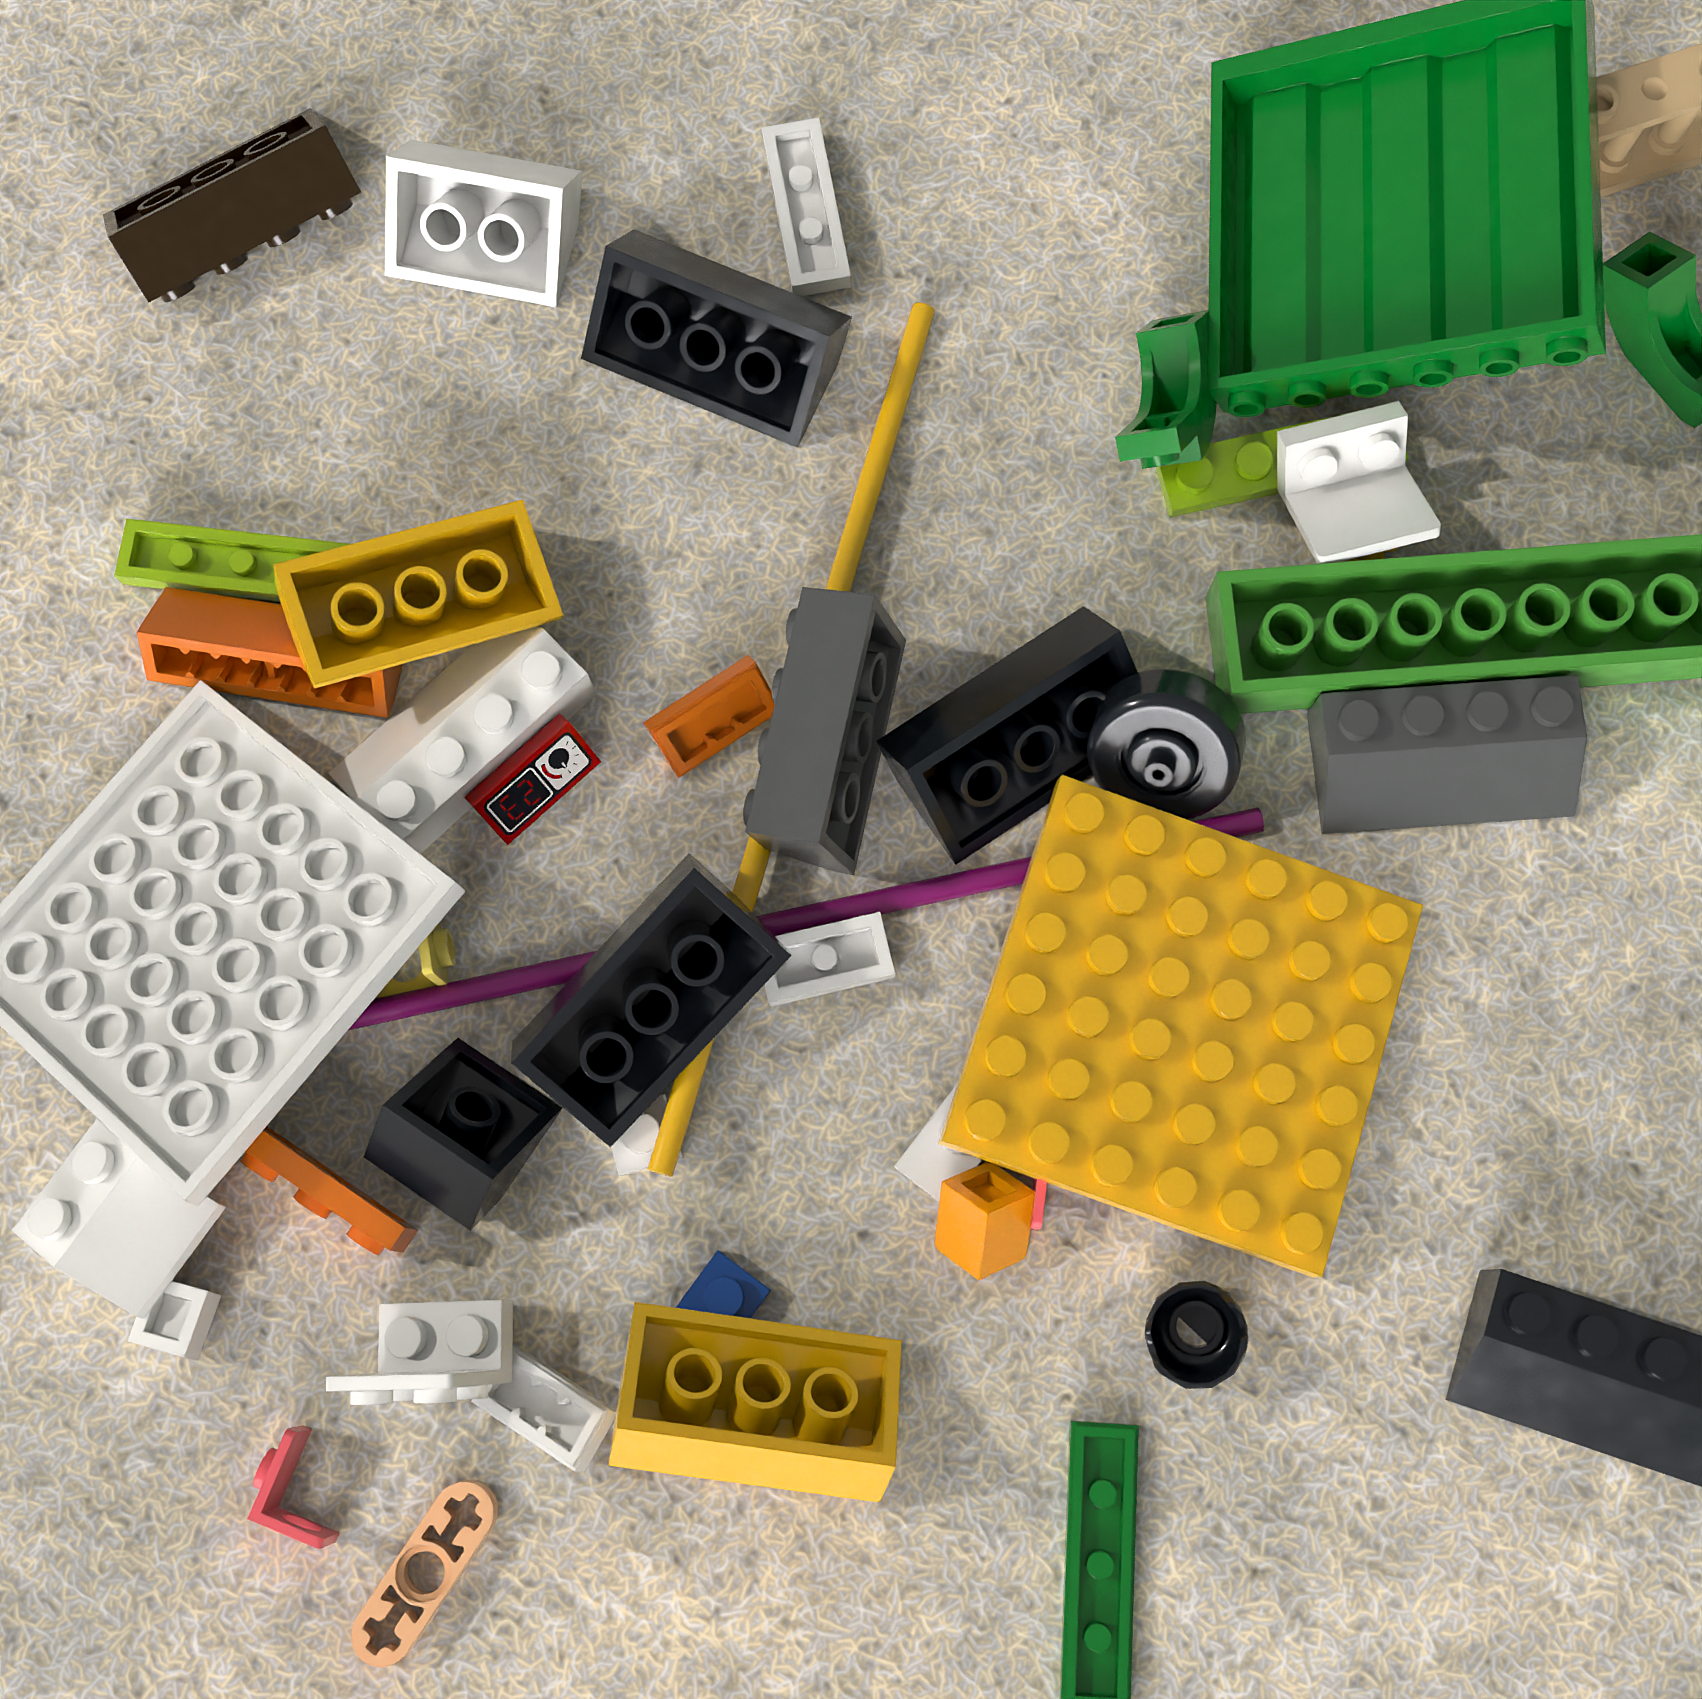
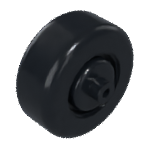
M1177 669L1146 670L1121 680L1107 692L1105 699L1101 701L1088 737V764L1096 783L1101 789L1175 816L1190 819L1203 815L1217 807L1235 787L1246 744L1245 726L1235 703L1221 688L1199 675Z

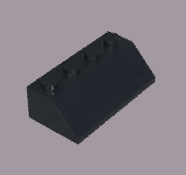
M634 229L605 246L581 359L798 448L838 366L852 316Z
M1083 606L876 742L897 782L954 864L957 865L1049 804L1056 782L1061 775L1081 782L1092 775L1087 758V743L1098 706L1113 686L1121 680L1138 673L1121 631Z
M688 853L512 1041L511 1064L611 1148L792 955L729 888Z
M1504 1269L1479 1271L1445 1400L1702 1487L1701 1335Z

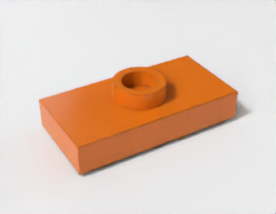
M746 655L643 722L670 768L680 778L770 719L775 704L772 699V690L758 665L749 655Z

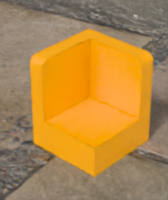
M985 1162L943 1180L941 1183L934 1241L936 1249L977 1280L988 1277L1023 1260L1028 1250L1035 1191L990 1162Z

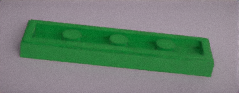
M1070 1420L1059 1699H1131L1139 1425Z

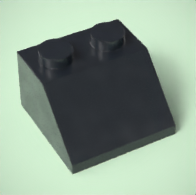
M457 1038L382 1105L363 1157L471 1231L503 1197L561 1112L562 1107L460 1038Z

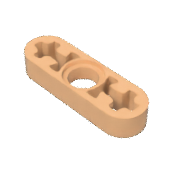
M462 1480L446 1487L438 1495L353 1623L351 1631L352 1646L357 1656L363 1662L374 1667L391 1666L408 1655L414 1648L496 1524L498 1503L494 1493L487 1485L476 1480ZM473 1495L479 1500L475 1513L482 1518L479 1527L474 1524L464 1526L451 1544L464 1548V1552L458 1559L448 1544L441 1540L430 1538L427 1534L432 1526L439 1535L446 1533L456 1517L454 1509L449 1507L451 1500L454 1498L457 1501H463ZM418 1552H432L441 1559L444 1565L445 1574L443 1582L434 1591H421L410 1581L408 1574L409 1564ZM393 1586L397 1594L405 1602L422 1607L424 1611L420 1618L417 1617L412 1608L406 1611L394 1630L397 1637L402 1639L400 1645L397 1646L394 1643H389L380 1650L372 1644L377 1632L369 1624L372 1618L376 1621H382L387 1618L400 1602L399 1599L388 1596V1592Z

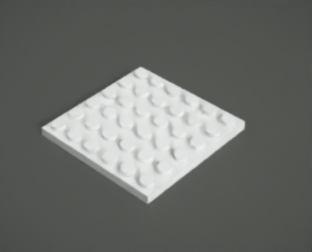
M200 680L0 903V1026L184 1201L199 1206L465 893V890Z

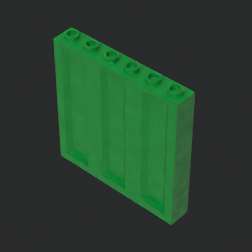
M1462 0L1211 62L1207 391L1223 412L1230 413L1236 417H1254L1262 414L1268 408L1286 405L1310 408L1319 406L1326 399L1348 395L1372 398L1385 394L1391 388L1410 385L1434 388L1450 383L1453 378L1478 374L1488 377H1503L1515 373L1521 367L1545 363L1554 366H1571L1583 362L1589 356L1606 354L1595 19L1592 0Z

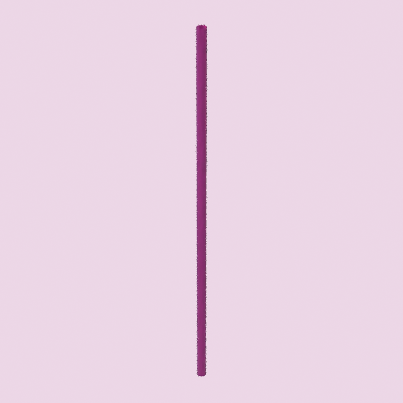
M1258 807L1192 821L1236 838L1264 831V821ZM1032 856L767 913L756 917L774 936L876 912H880L883 915L1021 885L1024 882ZM596 951L449 982L446 985H435L375 998L348 1031L565 984Z

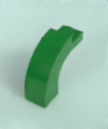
M1649 231L1603 263L1606 311L1615 337L1625 357L1677 417L1695 429L1702 424V311L1696 293V255Z

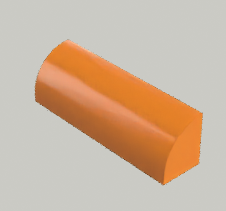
M170 587L164 588L136 632L148 681L194 688L201 680L211 689L218 692L388 718L394 706L403 664L314 689L295 647L282 605Z

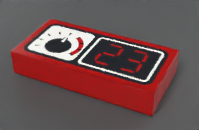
M559 713L464 798L495 833L509 845L600 764L601 761L572 724Z

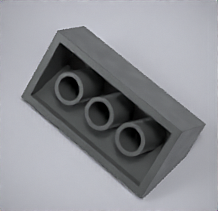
M802 587L798 608H793L787 619L786 639L789 646L784 667L776 671L772 683V699L775 706L770 727L765 728L759 738L758 761L761 766L756 787L748 792L744 802L743 820L746 826L745 832L766 850L830 871L854 876L881 757V750L876 741L886 734L906 639L875 594Z
M1578 675L1321 693L1307 712L1321 834L1573 817L1576 814L1587 742Z

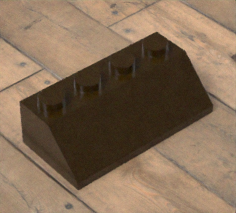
M309 108L103 214L107 237L148 303L159 297L164 302H171L193 290L196 286L193 282L195 278L213 269L217 275L225 274L244 264L248 260L245 252L267 242L269 247H276L295 238L301 232L298 227L299 224L317 215L320 216L321 220H328L342 214L353 205L350 198L361 193V190L326 125Z

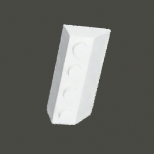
M540 626L475 643L333 768L329 774L351 800L421 854L472 808L464 798L559 713L569 720L597 693L587 672Z

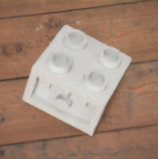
M1399 401L1277 431V490L1317 564L1343 562L1440 536L1441 523L1405 466L1408 414Z
M513 1300L379 1304L378 1373L326 1377V1391H350V1405L393 1403V1401L414 1400V1403L457 1402V1400L487 1398L488 1385L513 1382Z

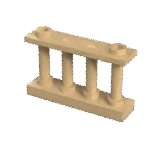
M1702 43L1597 77L1601 197L1702 164Z

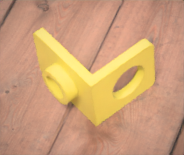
M438 923L417 948L420 952L422 967L420 974L408 982H399L392 978L377 995L378 998L449 983L447 967L455 966L456 964L455 947L450 930L448 928L442 929Z

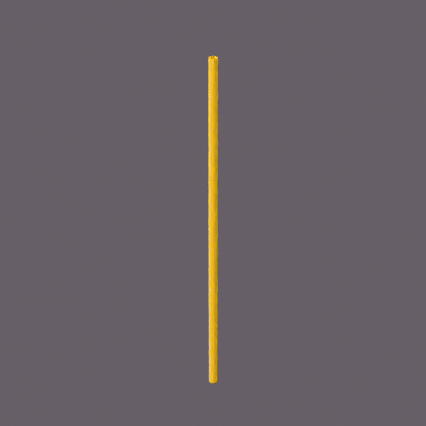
M917 302L912 305L825 589L847 592L851 590L935 314L934 308L928 304ZM749 836L732 892L753 913L771 851L763 848ZM715 1037L674 1080L647 1170L673 1177Z

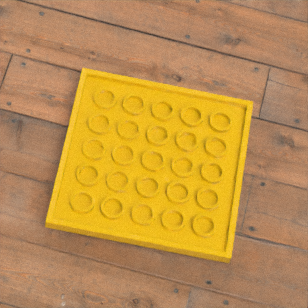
M1061 775L1056 782L938 1144L1032 1178L1046 1181L1049 1184L1313 1278L1323 1277L1423 905Z

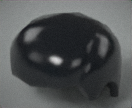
M1207 1281L1179 1282L1156 1298L1146 1319L1145 1339L1153 1365L1162 1376L1185 1389L1213 1388L1234 1375L1245 1358L1248 1346V1325L1240 1305L1228 1291H1224L1221 1287ZM1178 1318L1186 1323L1206 1344L1195 1346L1186 1343L1177 1331Z

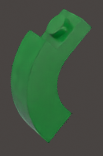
M1208 310L1152 320L1136 333L1141 362V400L1135 419L1115 437L1120 462L1140 459L1142 469L1199 461L1206 455L1213 435L1217 406L1216 401L1207 391Z

